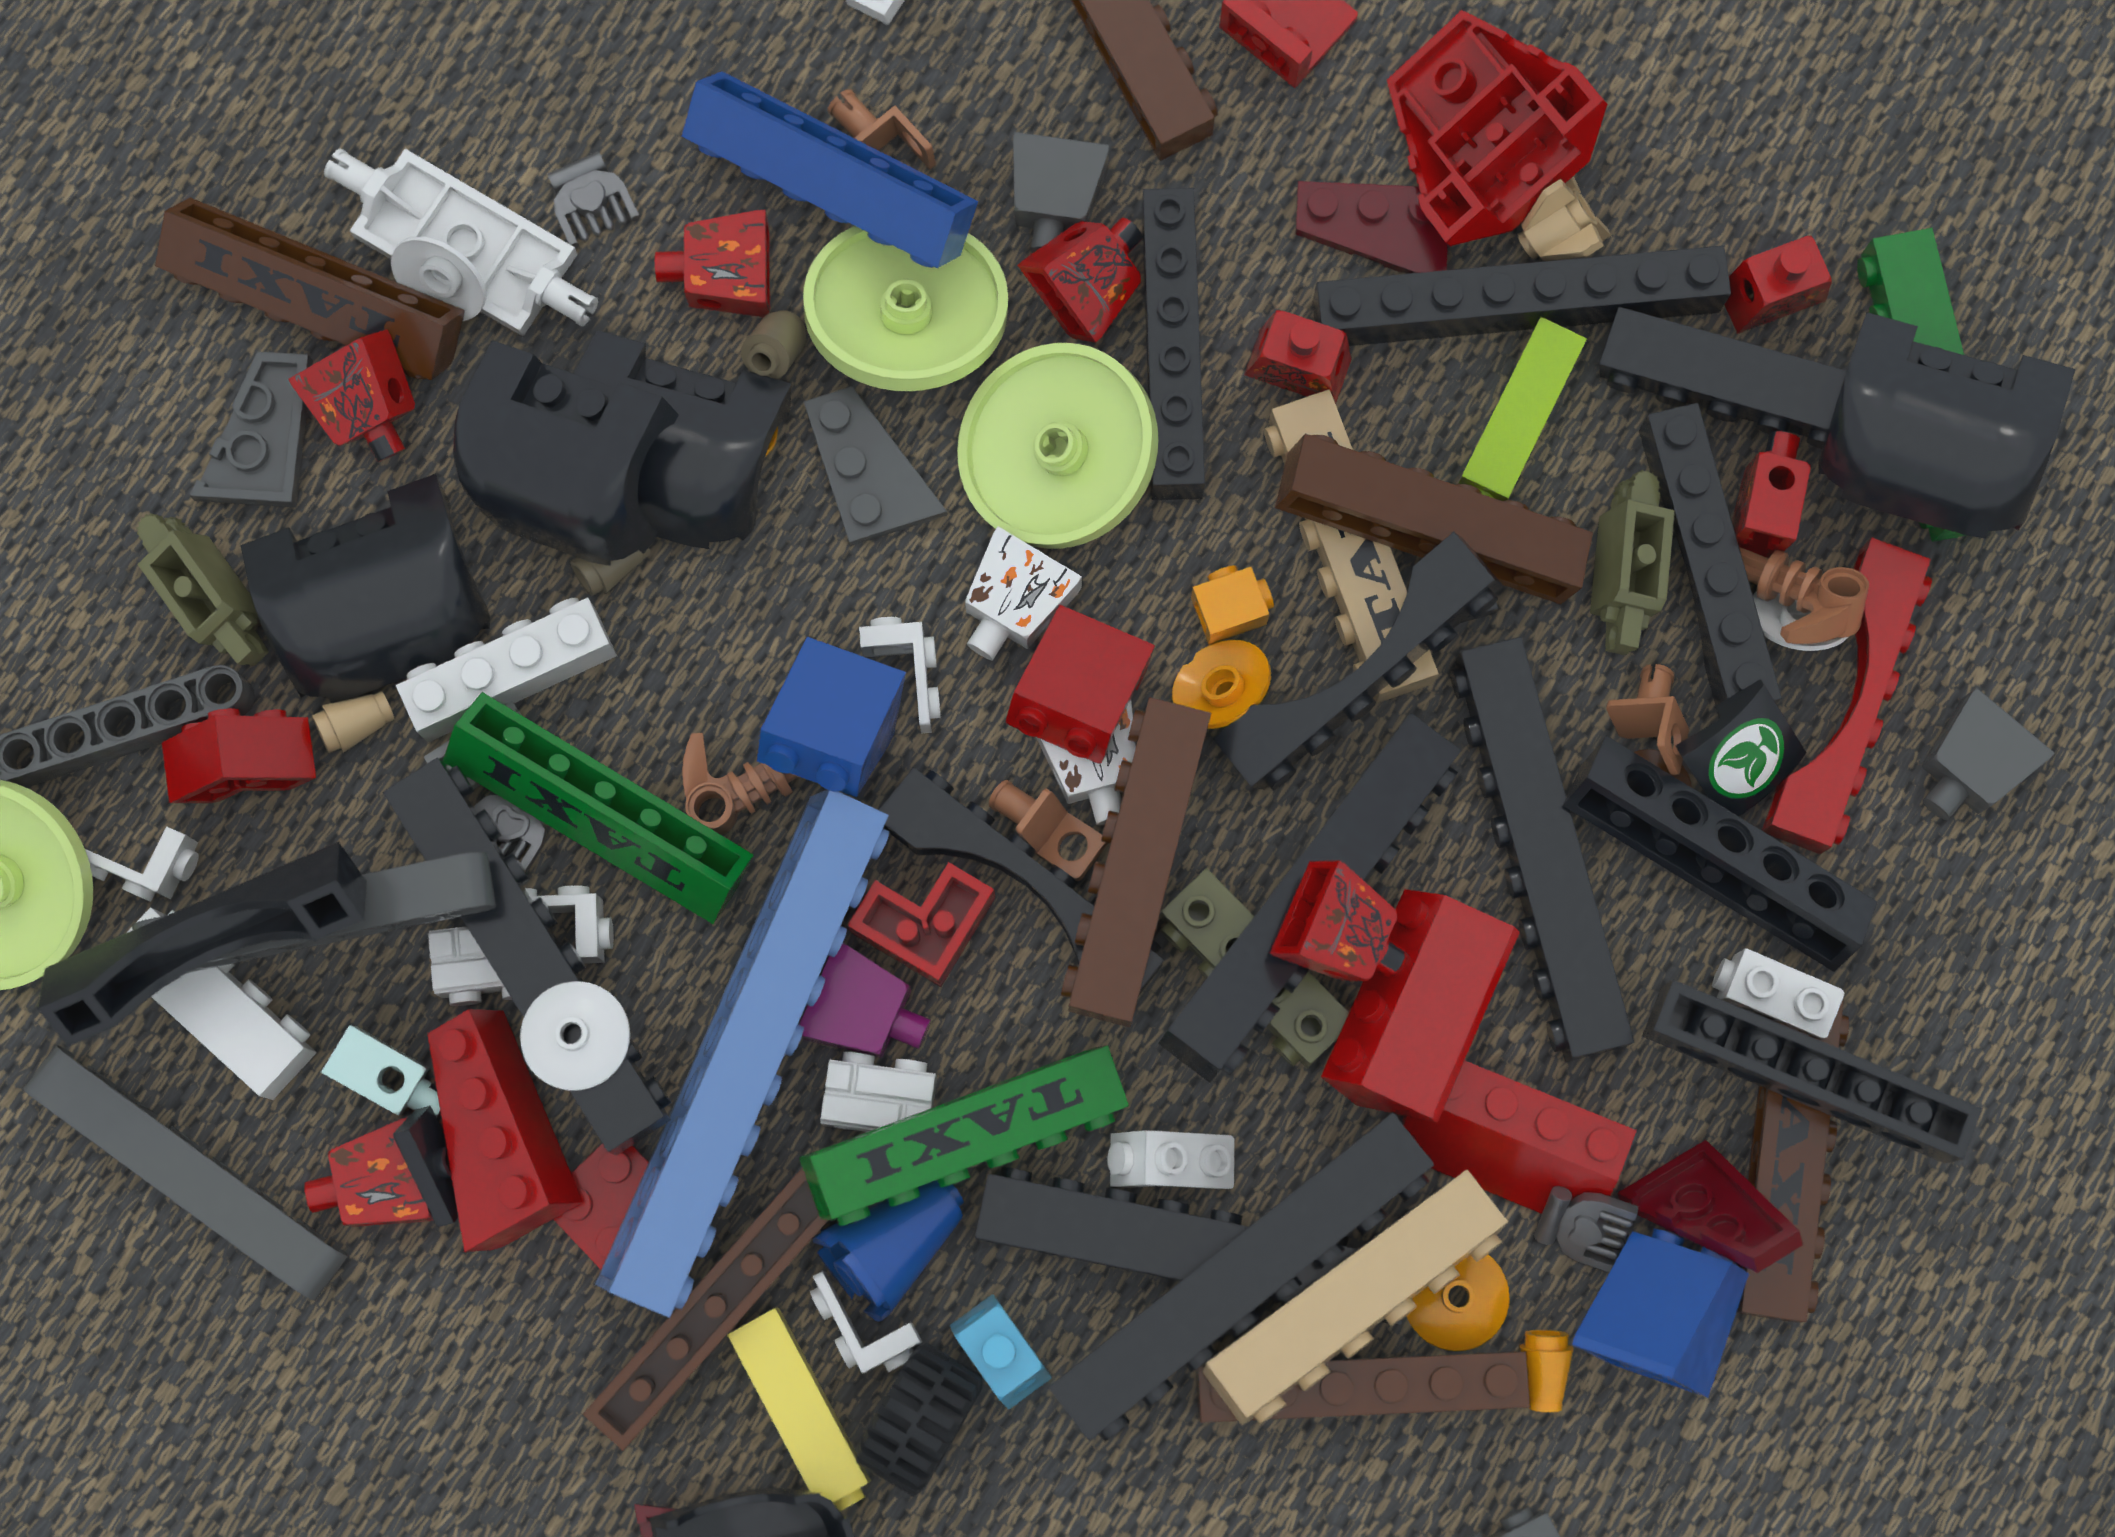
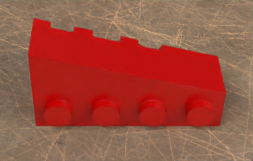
M468 1009L427 1033L464 1252L499 1249L583 1203L504 1011Z

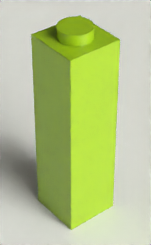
M1540 317L1458 484L1474 486L1483 495L1501 501L1509 499L1587 338Z

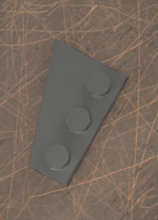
M257 351L232 404L234 411L221 438H216L209 453L211 459L201 480H196L189 495L194 501L296 508L308 407L294 390L288 379L313 365V360L308 354Z
M852 386L803 401L850 546L948 515L947 510Z

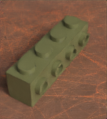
M1206 868L1161 911L1160 919L1165 925L1160 931L1180 952L1189 947L1202 961L1197 969L1207 979L1254 918V915ZM1308 971L1292 994L1285 988H1282L1272 1001L1280 1010L1267 1026L1276 1037L1271 1045L1291 1066L1294 1067L1300 1061L1308 1068L1338 1039L1349 1012Z

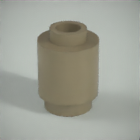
M785 310L765 315L742 345L741 357L747 369L758 375L774 379L781 378L806 345V328L803 321L796 314Z

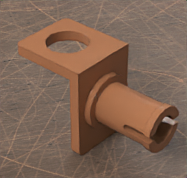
M851 89L841 92V96L846 100L844 104L837 96L830 103L828 112L840 122L853 138L876 150H880L894 137L899 135L929 170L936 165L932 145L895 105L880 118L876 119Z
M1650 664L1643 667L1641 671L1637 698L1609 700L1606 710L1620 737L1627 739L1658 737L1657 746L1671 775L1680 774L1683 758L1678 752L1676 745L1687 739L1689 728L1675 697L1670 696L1675 676L1670 668L1656 664L1654 676L1651 679L1653 668ZM1671 736H1673L1674 738L1673 749L1671 745Z
M1004 780L991 794L989 807L1016 823V832L1035 849L1038 856L1051 865H1056L1076 881L1083 879L1108 844L1101 842V833L1068 813L1055 794L1047 788L1041 792L1037 799H1034L1014 786L1009 780ZM1072 834L1084 836L1088 843L1085 854L1075 861L1063 859L1059 852L1062 841Z

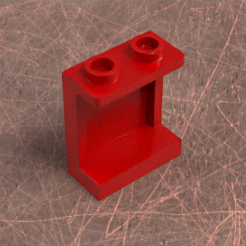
M1059 605L1013 693L1006 723L1019 729L1025 735L1037 737L1061 747L1076 757L1086 758L1098 764L1102 763L1111 738L1134 691H1138L1155 645L1063 605Z

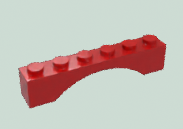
M1872 537L1860 548L1853 569L1859 571L1868 579L1869 589L1859 631L1855 633L1857 642V677L1851 702L1838 731L1823 751L1809 764L1786 777L1777 786L1762 831L1768 835L1818 854H1822L1830 849L1833 844L1840 845L1850 822V816L1843 814L1849 796L1856 797L1859 793L1867 772V768L1860 766L1866 747L1872 749L1875 746L1882 730L1883 720L1876 717L1882 700L1889 701L1899 680L1900 673L1893 670L1899 653L1905 654L1915 634L1916 625L1909 623L1915 605L1919 607L1923 605L1932 584V578L1925 576L1931 561L1930 558Z

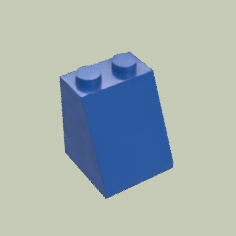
M806 637L761 728L757 762L768 765L777 772L790 773L813 781L827 790L840 791L857 797L891 743L895 733L906 672Z
M1654 1228L1650 1237L1632 1231L1577 1330L1572 1345L1608 1364L1708 1398L1749 1273L1732 1263V1260L1703 1246L1701 1252L1683 1247L1685 1239L1675 1234Z

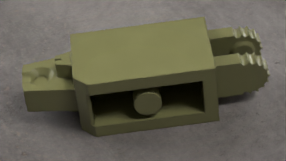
M1649 470L1636 472L1629 480L1626 479L1617 484L1618 486L1614 488L1615 492L1612 493L1614 498H1612L1611 509L1599 516L1590 614L1598 615L1601 617V621L1606 622L1605 651L1620 655H1627L1629 652L1639 648L1641 630L1648 628L1650 617L1661 612L1667 600L1675 510L1659 507L1660 493L1658 489L1661 488L1659 487L1660 481L1657 480L1658 476H1654V472L1650 473Z
M145 514L144 518L141 517V521L138 522L139 525L136 528L138 529L137 535H139V540H143L142 544L148 551V554L137 565L187 635L199 644L213 645L220 653L226 654L228 652L239 665L249 664L250 666H255L269 651L254 629L259 618L251 594L210 537L193 534L189 527H185L186 523H183L182 519L174 517L163 519V516L156 514Z

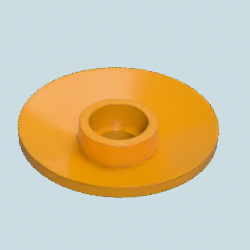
M1225 640L1213 643L1195 653L1194 659L1189 664L1182 666L1173 684V703L1211 712L1207 729L1228 726L1241 718L1250 706L1259 705L1265 697L1271 681L1269 661L1265 654L1250 642Z
M1469 1255L1455 1266L1460 1275L1436 1294H1433L1430 1288L1427 1287L1412 1298L1417 1307L1406 1317L1412 1328L1421 1338L1431 1345L1444 1350L1464 1351L1481 1346L1499 1331L1505 1321L1509 1308V1288L1502 1269L1490 1255L1485 1256L1478 1262ZM1454 1286H1461L1467 1292V1302L1461 1307H1456L1449 1301L1448 1294Z

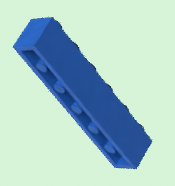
M723 71L696 81L682 137L699 145L698 148L702 153L715 158H724L740 166L743 174L754 179L767 180L781 187L782 192L791 199L808 201L825 210V215L834 221L853 224L866 231L871 240L883 245H893L909 253L910 258L919 265L939 268L961 256L978 204L977 200Z

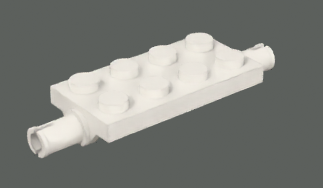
M337 149L332 155L333 158L339 161L338 164L331 160L326 164L325 177L360 195V200L363 203L361 214L350 229L355 239L391 259L397 245L410 237H428L448 244L464 255L482 277L486 288V302L480 312L522 337L542 307L546 305L574 320L580 326H584L590 320L585 315L586 311L592 315L595 312L598 298L585 293L562 279L577 256L575 247L407 149H404L393 166L386 169L381 167L373 169L352 157L343 149Z

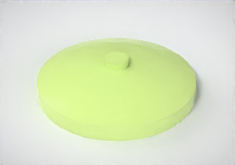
M853 226L840 233L823 247L811 264L804 284V317L808 333L817 350L832 366L846 376L881 389L920 391L955 382L972 373L991 356L997 348L1006 327L1008 289L1004 273L996 258L983 243L969 233L961 256L939 268H931L917 264L910 258L909 253L893 245H883L871 240L866 231Z
M1052 343L1030 348L1013 356L996 368L984 380L972 397L964 414L958 437L957 454L960 477L965 492L976 511L995 529L999 526L1030 546L1038 548L1061 549L1085 544L1099 538L1120 524L1135 508L1148 487L1158 454V426L1153 406L1146 391L1135 376L1114 358L1100 350L1074 343Z
M0 780V990L26 985L43 977L46 967L67 959L74 952L87 929L91 916L93 878L85 848L66 817L52 803L36 792L19 784Z

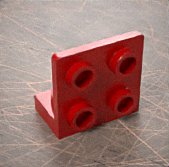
M1224 0L1222 2L1219 28L1292 87L1296 88L1356 22L1358 12L1343 0Z

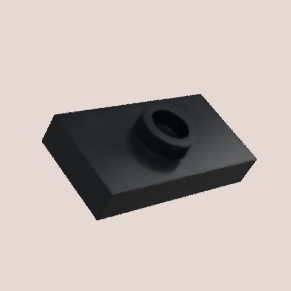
M430 1105L414 1110L393 1133V1137L423 1200L428 1206L435 1225L442 1227L454 1223L458 1219V1211L445 1135Z

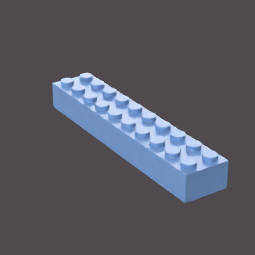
M825 790L810 796L669 1115L671 1120L664 1126L595 1285L609 1293L669 1318L674 1307L682 1309L694 1283V1279L688 1277V1274L696 1256L705 1257L716 1233V1228L710 1225L719 1205L723 1207L728 1205L736 1189L738 1177L732 1175L739 1157L741 1154L747 1157L757 1141L760 1126L754 1124L763 1104L766 1106L772 1104L780 1088L782 1076L776 1074L784 1054L788 1056L793 1055L801 1040L804 1027L798 1025L804 1008L806 1005L813 1007L821 994L825 977L819 974L827 956L833 958L836 956L844 941L847 928L842 927L841 923L848 907L855 909L865 893L868 879L862 877L869 859L877 860L885 847L889 831L883 829L889 816L888 814L840 792Z

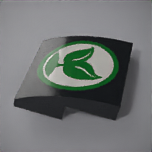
M1761 679L1714 706L1721 719L1676 745L1678 752L1707 797L1737 816H1741L1770 794L1795 769L1806 754L1805 749Z

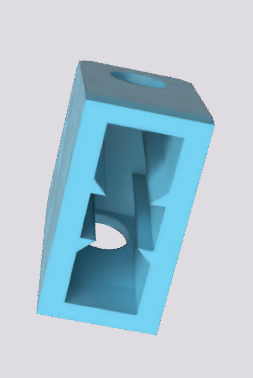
M994 1294L950 1325L959 1344L998 1399L1008 1409H1011L1053 1378Z

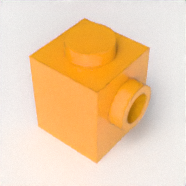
M1236 565L1221 568L1208 575V582L1192 588L1191 600L1208 645L1267 625L1269 618L1268 609L1274 608L1273 598L1264 578L1256 580L1252 567L1239 571Z

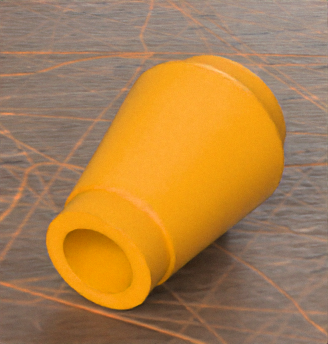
M1556 1330L1526 1331L1525 1343L1520 1344L1519 1347L1520 1352H1526L1529 1409L1537 1412L1562 1411V1400H1564L1574 1347L1569 1345V1334Z

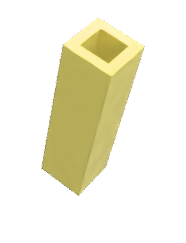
M774 1308L727 1334L809 1491L820 1493L823 1497L831 1500L839 1511L865 1498L860 1487L869 1483L871 1479L865 1468L856 1463L857 1453L781 1310Z

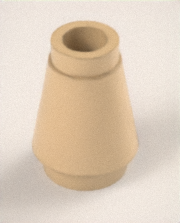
M383 691L374 695L370 694L322 705L323 711L312 715L328 753L341 749L344 753L385 726L386 723L395 720Z

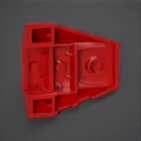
M1463 10L1387 79L1399 129L1405 135L1410 153L1407 156L1409 167L1417 179L1420 195L1417 197L1420 208L1449 246L1513 231L1525 220L1544 189L1559 179L1566 183L1590 162L1608 105L1577 67L1567 62L1562 63L1546 55L1541 49L1531 44L1527 45L1511 37L1507 32Z

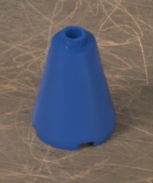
M937 1180L918 1187L921 1194L918 1198L890 1207L887 1199L868 1207L870 1216L840 1226L837 1222L821 1230L820 1233L812 1238L813 1243L823 1246L817 1253L831 1275L851 1299H853L855 1293L859 1297L863 1295L871 1303L863 1311L877 1322L884 1320L891 1314L963 1219V1214L959 1207L964 1204V1200L953 1184L940 1188Z

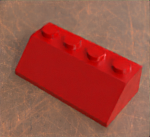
M1404 889L1396 907L1397 920L1389 937V940L1404 949V961L1401 967L1391 976H1386L1375 970L1371 979L1363 981L1321 1074V1078L1356 1106L1438 1123L1520 931L1510 924L1446 895Z
M1465 1060L1438 1123L1404 1116L1402 1120L1404 1127L1435 1164L1430 1169L1452 1178H1456L1468 1170L1484 1191L1540 1214L1543 1213L1550 1192L1555 1186H1562L1572 1193V1199L1584 1192L1600 1193L1610 1197L1619 1180L1637 1132L1635 1129Z

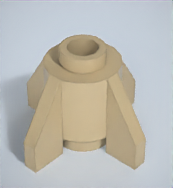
M1574 176L1566 183L1559 179L1544 189L1525 220L1521 223L1523 231L1518 233V238L1532 259H1536L1539 256L1544 261L1587 257L1603 247L1602 241L1611 236L1609 229L1597 216L1595 217L1589 204L1580 194L1581 191Z

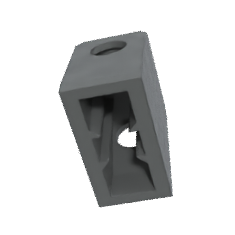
M1014 132L1015 226L1034 229L1030 248L1032 253L1075 223L1080 221L1090 222L1108 170L1109 145Z
M1975 688L1957 704L1921 766L1939 781L1923 799V803L1929 811L1943 820H1948L1963 802L1979 814L1998 802L2054 755V752L1983 692Z

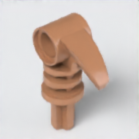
M1739 547L1748 581L1758 585V598L1769 601L1780 594V604L1790 606L1796 600L1797 611L1802 613L1811 612L1781 628L1780 635L1786 643L1814 644L1834 638L1849 637L1859 631L1869 589L1868 579L1862 573L1846 567L1832 568L1824 573L1822 569L1812 567L1805 573L1806 563L1796 560L1789 567V555L1781 550H1776L1770 558Z
M692 733L686 746L682 768L683 787L686 796V813L718 834L723 835L733 828L738 812L746 808L750 814L756 812L753 803L762 799L768 805L771 803L769 794L777 789L785 797L792 794L793 791L788 783L799 776L777 772L763 763L753 768L749 762L743 764L746 772L739 777H736L731 771L721 778H714L708 771L704 734ZM711 798L723 800L725 802V811L718 820L706 822L699 818V809L706 800Z

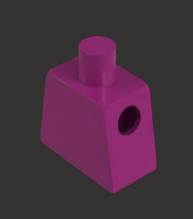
M842 943L834 958L829 956L821 976L825 977V983L818 1000L813 1007L807 1006L799 1025L804 1027L801 1038L883 1058L891 1038L919 1049L928 1032L931 1020L904 1009L912 991L910 986Z

